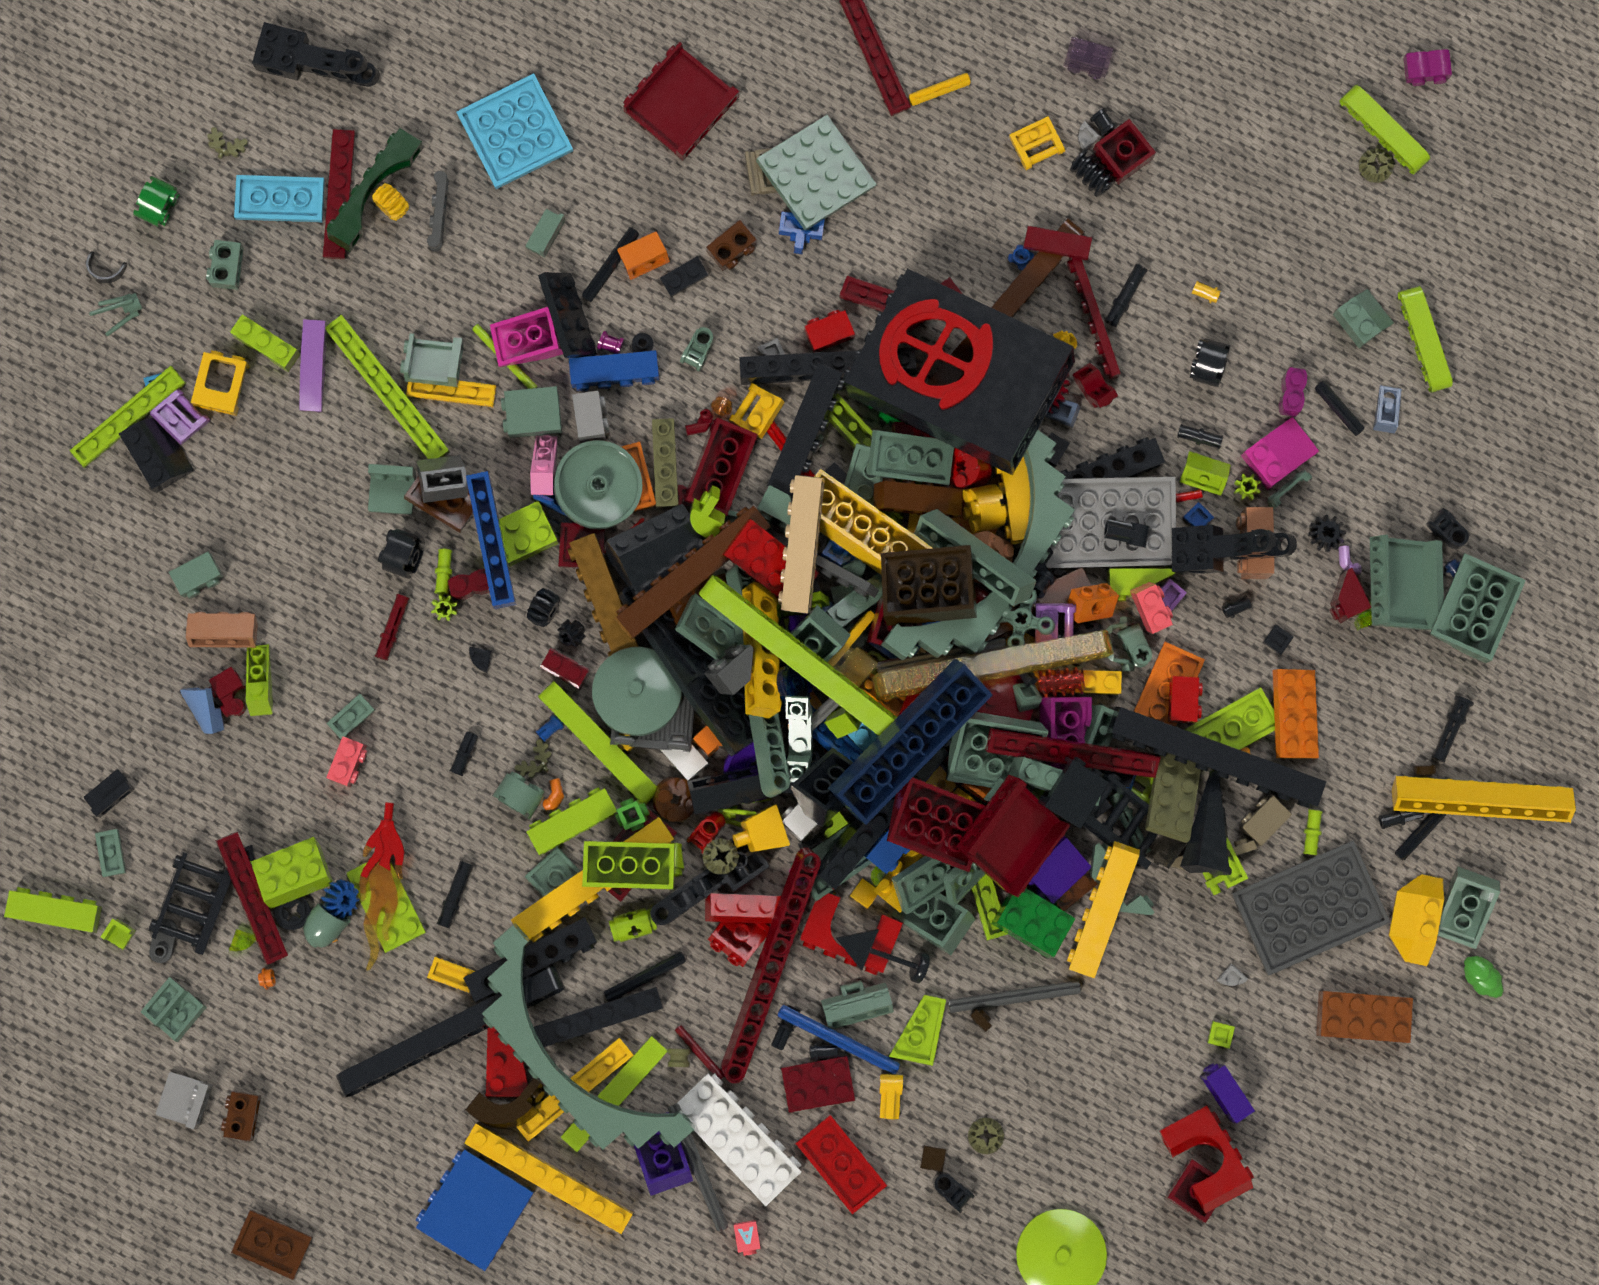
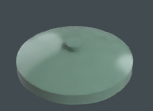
M601 440L587 441L569 450L556 468L553 483L556 500L566 516L575 523L592 529L610 528L626 520L636 509L641 498L643 486L640 469L633 457L622 447Z
M630 647L612 654L601 664L593 680L592 698L597 713L610 728L629 736H645L661 730L674 718L681 703L682 691L655 650L644 647Z

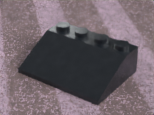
M680 504L608 539L605 555L634 596H636L642 590L645 592L649 591L652 588L651 583L660 575L662 578H665L670 574L668 569L676 562H679L681 565L686 561L685 555L692 549L696 548L698 551L704 546L702 543L704 539L702 535L694 530L691 525L689 512L683 504Z

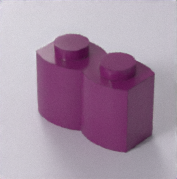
M1448 49L1407 53L1403 58L1406 83H1412V86H1422L1427 81H1434V84H1443L1452 76Z
M1290 367L1284 374L1281 382L1283 394L1279 400L1280 415L1296 417L1301 412L1305 401L1303 390L1307 383L1305 369Z

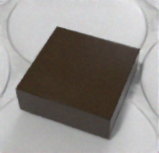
M924 1145L920 1168L943 1172L946 1149Z

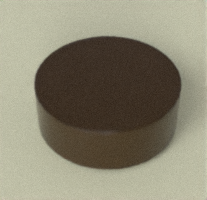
M1436 765L1414 766L1415 775L1437 773Z

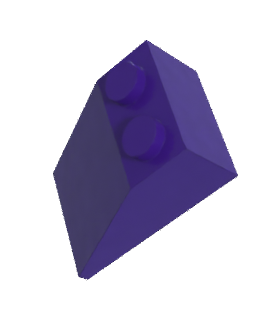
M660 1131L653 1135L639 1149L634 1145L650 1196L693 1181L681 1142L675 1147L671 1144L666 1145L659 1137Z

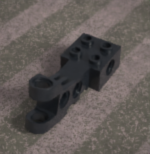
M266 22L263 23L252 61L253 66L258 71L298 81L300 71H306L366 87L375 85L380 78L379 70L373 64L367 62L366 58L358 51L346 49L344 52L309 45V38L305 32ZM372 70V76L364 80V72Z
M1215 525L1172 528V572L1181 575L1224 572V561L1290 556L1296 550L1297 541L1292 534L1273 533L1270 530L1264 529L1223 535V528ZM1286 538L1288 546L1283 550L1281 543Z
M731 838L730 841L735 846L733 838ZM748 845L738 847V862L731 872L715 874L706 869L655 904L650 912L651 919L658 925L668 924L722 886H724L729 894H732L770 866L760 851L750 852ZM717 849L718 855L715 857V859H713V861L721 859L725 863L724 857L729 852L727 851L721 853ZM661 907L667 909V919L660 917L659 910Z

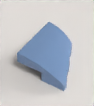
M211 688L180 689L184 700L203 733L214 734L224 730L221 708H214Z

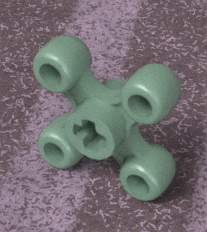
M1034 589L1031 599L1020 603L1018 609L1010 611L1005 618L1001 616L997 622L998 624L1008 622L1013 626V633L1007 640V646L1014 653L1021 652L1024 649V634L1026 631L1036 629L1043 635H1049L1055 629V623L1052 618L1047 616L1037 618L1032 615L1031 607L1037 601V593ZM1019 616L1027 617L1025 624L1019 622ZM1044 623L1050 624L1049 628L1044 629L1042 625ZM1014 641L1020 642L1018 646L1012 645Z

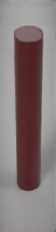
M680 1025L674 1030L712 1074L715 1073L721 1080L724 1074L684 1027Z

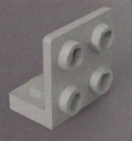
M170 1072L156 1115L185 1124V1127L198 1129L213 1085Z

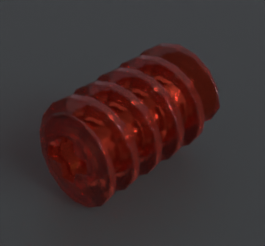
M1073 667L1072 673H1070L1068 668H1064L1063 674H1061L1058 668L1055 669L1054 675H1052L1050 669H1047L1045 676L1041 670L1037 671L1039 693L1043 692L1045 698L1048 697L1049 691L1052 692L1054 697H1057L1058 690L1061 691L1063 696H1066L1068 689L1072 695L1075 694L1076 689L1079 690L1081 695L1084 693L1083 668H1081L1080 673L1077 667Z

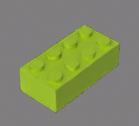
M584 841L582 887L674 889L675 844Z

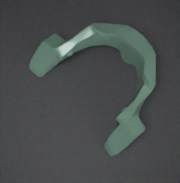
M1120 617V622L1110 625L1101 634L1099 639L1102 653L1111 661L1121 664L1122 671L1124 672L1134 671V665L1129 663V660L1115 658L1113 653L1109 652L1107 637L1117 628L1123 629L1131 626L1132 618Z

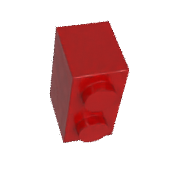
M834 310L827 314L828 317L821 320L819 317L811 319L807 322L808 325L804 326V331L813 353H818L855 338L854 330L845 310L841 312L840 310Z
M1170 677L1168 722L1195 724L1198 719H1201L1202 706L1198 705V697L1202 696L1203 684L1199 683V677Z

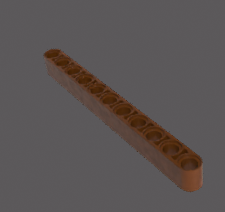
M1069 218L1057 230L1081 236L1085 233ZM1038 252L991 308L1013 318L1020 310L1022 304L1026 303L1033 295L1034 290L1045 281L1051 270L1053 271L1062 261L1063 256ZM966 336L951 355L969 363L973 359V347ZM944 362L926 384L942 386L954 383L963 377L964 371Z

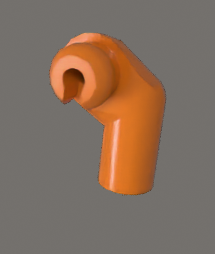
M560 778L549 781L552 792L543 801V808L547 811L557 809L564 798Z

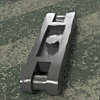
M441 170L434 174L437 191L436 194L432 195V207H435L434 215H430L429 227L433 229L432 235L427 238L429 248L433 252H438L442 248L449 185L446 173Z

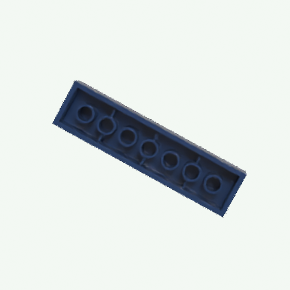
M954 659L828 789L858 820L867 825L993 694L964 663Z

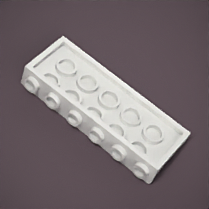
M708 1073L678 1104L682 1112L695 1125L694 1131L756 1197L767 1206L802 1172L799 1169L802 1165L793 1155L789 1158L783 1152L786 1148L778 1139L773 1142L768 1136L770 1131L762 1123L757 1125L752 1118L755 1115L746 1106L742 1109L736 1103L739 1098L731 1090L726 1092L721 1087L723 1081L715 1073L712 1076Z

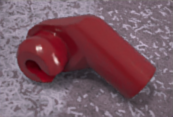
M703 409L700 412L697 423L685 425L687 436L708 431L713 422V414L709 409Z

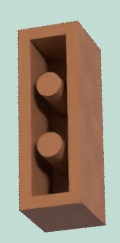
M205 612L188 613L186 640L189 647L256 648L257 619L255 614L249 612H241L239 614H229L227 612H218L217 614H207Z

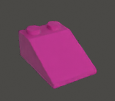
M548 307L490 324L499 367L549 359L563 354Z
M1292 417L1247 449L1241 457L1268 491L1317 454L1319 450Z

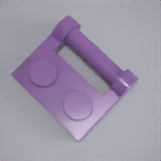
M180 389L175 390L150 411V415L180 445L210 421L206 414L202 415L184 397V393ZM178 402L196 421L192 423L174 403Z
M1036 603L1035 617L1042 618L1047 616L1052 618L1055 623V629L1049 635H1043L1035 629V649H1075L1073 623L1076 605L1069 603ZM1058 612L1065 613L1064 640H1058ZM1044 623L1042 625L1044 629H1047L1050 626L1049 623Z

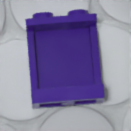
M1064 836L1028 884L1030 886L1034 884L1037 888L1035 893L1043 899L1047 898L1054 904L1091 868V865Z

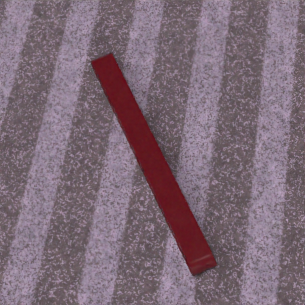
M802 848L796 853L722 1060L721 1071L731 1083H739L745 1077L817 876L821 861L819 856L810 848ZM812 856L811 862L804 864L805 858ZM800 877H804V882L799 886L796 885V881ZM797 898L796 904L790 907V900ZM786 919H789L790 922L788 926L782 928V922ZM782 940L779 948H773L775 942ZM769 962H775L771 969H766ZM762 983H767L764 990H758ZM754 1004H760L756 1011H751ZM747 1025H752L750 1031L743 1032ZM739 1046H745L741 1053H736ZM732 1067H737L736 1072L728 1074Z

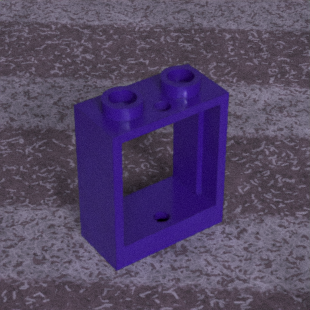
M1212 1063L1203 1069L1204 1074L1200 1076L1230 1122L1237 1124L1255 1112L1225 1065Z

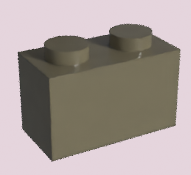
M1264 796L1256 804L1258 809L1253 814L1249 812L1240 821L1243 825L1239 829L1252 841L1254 840L1258 847L1262 846L1292 815L1274 796H1270L1268 799Z

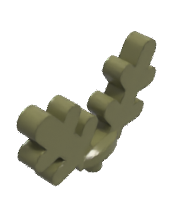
M212 127V134L207 135L209 140L214 141H210L208 145L219 153V159H222L223 155L228 157L232 155L237 158L239 156L237 151L244 153L245 146L248 144L247 139L239 141L238 138H235L234 145L231 142H227V149H223L222 147L226 142L224 139L220 140L223 137L222 132H218L216 127Z
M537 739V747L533 748L534 752L539 753V755H535V759L541 761L540 765L537 766L533 760L530 761L531 766H528L525 760L521 762L522 765H515V770L520 771L522 777H525L528 772H530L529 777L534 778L536 773H540L542 770L546 773L549 771L546 765L552 753L550 751L545 752L549 745L547 743L543 744L541 739Z

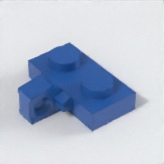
M782 211L779 235L790 236V241H795L794 253L803 254L804 243H809L810 239L822 240L825 219L805 231L793 213Z

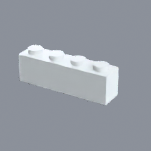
M673 735L672 740L683 741L684 736ZM692 744L690 752H682L683 750L675 749L661 750L687 781L694 778L708 765L706 760L709 757L701 748L696 750Z

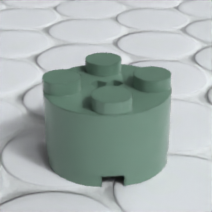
M511 771L510 774L507 773L492 796L499 798V801L516 812H520L530 820L544 799L543 793L545 791L531 783L526 785L524 777Z

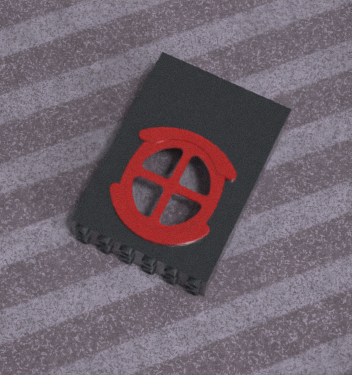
M907 268L905 274L899 276L894 293L891 292L887 297V306L884 311L878 313L874 329L868 331L864 340L866 343L862 350L859 349L856 352L852 368H848L844 374L843 380L848 396L1013 475L1075 363L1074 346ZM924 320H942L946 322V326L937 342L932 346L908 335L907 330L910 326ZM954 328L961 329L972 344L973 359L969 363L942 350ZM900 343H907L928 354V358L918 376L911 377L901 366L897 354ZM936 360H942L964 371L961 379L948 385L933 386L925 383V379Z

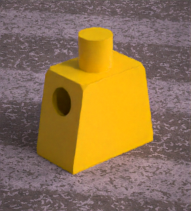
M777 805L768 806L741 822L743 832L733 835L735 846L738 848L748 845L750 852L790 845Z

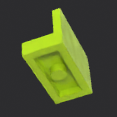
M1189 451L1179 482L1221 496L1228 480L1231 465Z

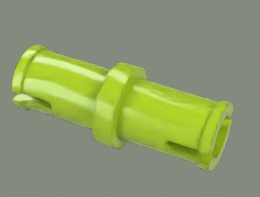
M438 549L434 593L448 595V580L452 575V570L450 569L452 550Z
M1308 809L1307 827L1304 829L1306 836L1303 854L1318 855L1319 835H1322L1320 824L1323 811Z

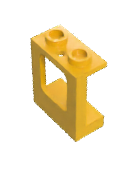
M218 351L203 352L191 404L194 407L237 416L239 410L237 403L246 368L249 369L250 367L249 364L245 362V358L232 355V358H228ZM211 361L236 366L229 392H220L205 387Z

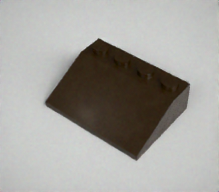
M971 545L881 553L883 617L887 626L977 618Z

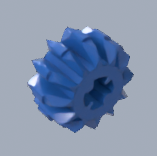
M340 879L336 882H329V889L325 888L326 894L321 897L325 901L322 907L337 918H344L345 915L352 916V909H358L355 904L357 901H360L356 897L359 891L354 888L353 883Z

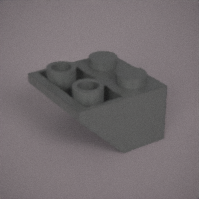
M460 455L416 461L423 503L467 497V475Z
M733 644L724 651L726 655L720 660L718 658L708 665L709 669L704 674L720 694L734 695L750 681L753 647L751 645Z

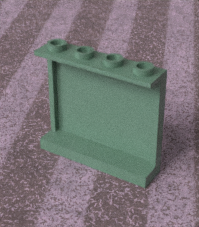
M1386 534L1370 537L1372 626L1432 630L1444 602L1442 541L1423 542L1388 538Z

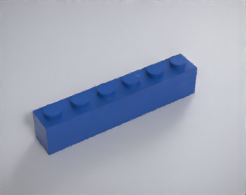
M488 471L467 475L466 480L492 606L494 609L517 605L490 475Z

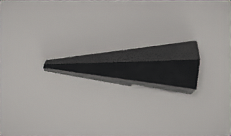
M1210 771L1192 826L1191 837L1187 842L1180 867L1189 873L1209 872L1213 876L1232 874L1228 861L1230 851L1227 849L1226 843L1228 832L1225 808L1222 806L1221 797L1223 796V790L1220 788L1219 780L1221 777L1215 775L1216 771Z

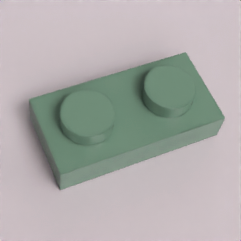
M358 694L326 724L342 739V737H347L376 710L361 694Z
M119 829L95 833L102 877L126 873Z

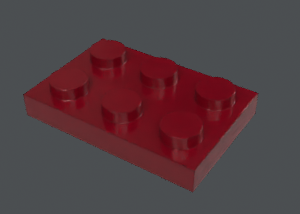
M847 1056L781 1068L789 1113L855 1101Z

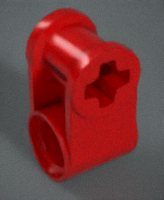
M718 811L710 812L686 841L693 843L701 849L703 854L706 845L715 840L724 827L725 817Z

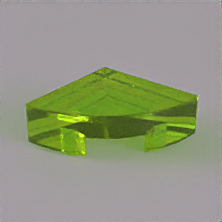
M236 929L229 950H246L256 942L253 934Z

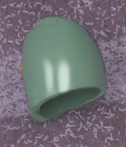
M318 903L310 911L303 926L307 942L315 948H322L338 941V936L351 921L350 916L345 915L344 918H337L328 913L322 907V903Z

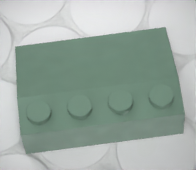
M1464 553L1430 634L1481 662L1488 663L1492 661L1526 580Z
M976 712L951 737L946 780L992 788L999 778L1003 780L1007 778L1014 756L986 752L985 748L990 729L1047 737L1048 730L1039 722ZM1026 785L1025 787L1032 793L1034 787Z

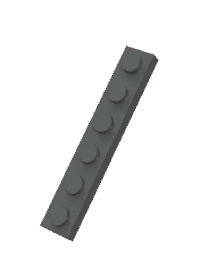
M768 528L767 532L788 547V538ZM817 555L816 567L821 569L819 571L821 574L830 579L832 576L838 578L837 582L846 588L849 585L855 587L854 591L863 597H866L867 594L873 598L876 597L879 590L871 583Z

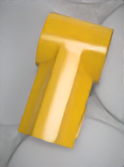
M880 1074L879 1094H881L879 1118L899 1119L903 1075Z

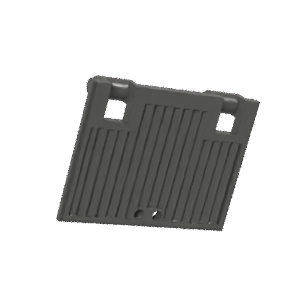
M682 692L681 703L677 713L661 730L645 736L619 735V732L612 729L610 745L622 744L629 745V747L660 750L675 749L683 750L682 752H690L694 708ZM673 735L684 736V740H672Z

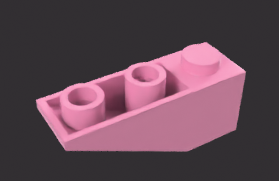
M542 435L535 437L530 471L531 495H553L558 436Z

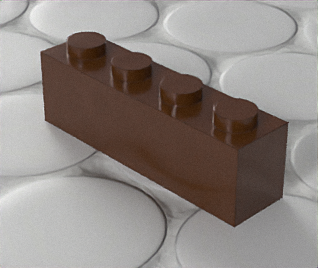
M883 478L882 482L874 484L873 506L880 511L923 515L938 509L947 517L955 518L962 516L963 489H956L951 484L938 487L935 486V483L923 482L922 485L915 484L913 480H903L901 483L896 482L895 478Z

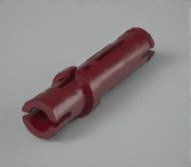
M396 594L384 632L380 634L381 640L375 654L376 658L388 661L392 646L397 642L398 638H396L410 598Z

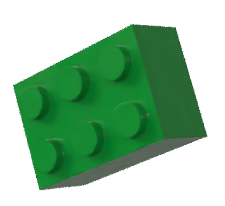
M1026 888L1019 897L1007 894L991 924L1046 958H1053L1076 918Z

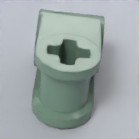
M702 327L695 331L689 345H687L682 354L680 363H687L695 367L697 371H701L714 343L711 330ZM707 334L710 340L706 344H701L698 342L700 335Z
M1136 623L1117 632L1118 638L1122 639L1124 643L1122 646L1126 650L1132 664L1140 668L1145 667L1152 659V651L1140 625ZM1138 651L1141 654H1146L1144 661L1141 658L1137 659Z

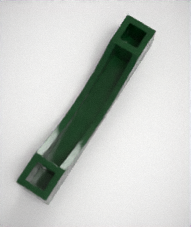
M401 128L398 129L396 134L392 133L390 135L387 147L384 151L380 150L378 152L375 164L372 168L368 167L366 169L363 181L360 185H355L349 201L343 202L337 218L332 219L327 225L328 239L350 253L363 235V211L372 191L389 175L401 169L411 167L423 149L422 141Z

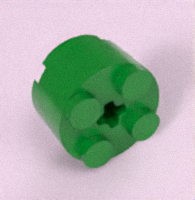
M151 176L150 180L152 182L145 183L136 202L140 206L139 210L134 209L133 215L157 227L160 225L166 226L170 218V214H168L170 206H176L180 195H178L177 187Z

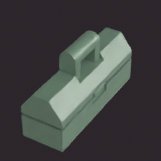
M862 980L840 986L842 995L821 1000L827 1025L831 1029L894 1012L886 982L867 988L863 987ZM860 990L858 993L847 995L849 992Z

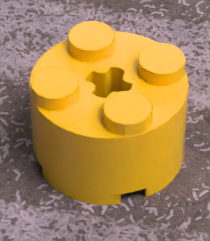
M996 484L963 490L965 507L962 508L963 520H968L972 533L1004 526L1006 522V508L1001 506L1000 499H1003V495Z

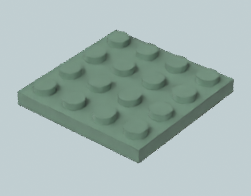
M828 115L756 159L759 167L805 231L877 185Z

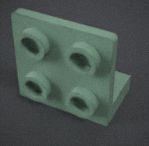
M369 464L368 473L371 476L368 511L411 515L413 504L405 500L404 495L415 481V469L406 466Z

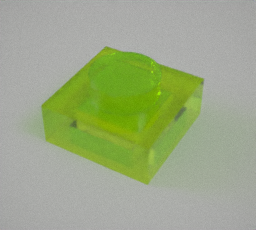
M1371 611L1359 615V620L1354 622L1357 631L1371 626Z

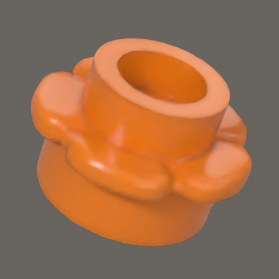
M262 968V973L258 974L259 985L264 986L266 990L276 985L273 969Z

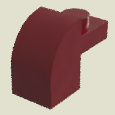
M1088 363L1072 374L1077 386L1094 408L1107 406L1113 399L1118 397L1115 389L1105 382L1099 369L1091 363Z

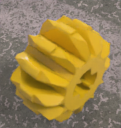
M384 183L372 195L376 206L392 220L397 221L409 210L408 202L392 185Z

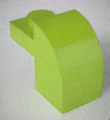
M713 485L709 492L705 491L700 501L694 498L690 514L692 527L697 533L706 538L711 534L714 537L720 532L719 528L725 521V514L714 509L719 500L720 489Z

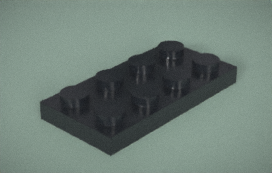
M544 272L538 275L564 358L597 355L595 342L592 339L588 327L589 324L585 318L582 302L578 296L572 274Z

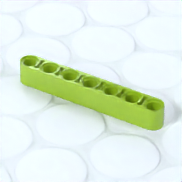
M553 681L538 695V698L641 803L644 802L647 805L653 799V796L655 797L657 786L617 745H610L611 739L556 682Z

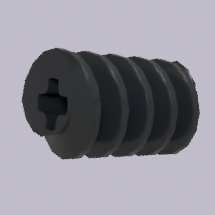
M1086 148L1073 160L1070 171L1072 173L1078 171L1076 177L1078 179L1084 177L1082 183L1084 185L1090 183L1088 190H1095L1094 196L1099 197L1106 193L1115 184L1117 179L1110 181L1112 173L1104 175L1106 167L1098 169L1100 161L1092 163L1094 155L1086 157L1085 155L1088 151Z

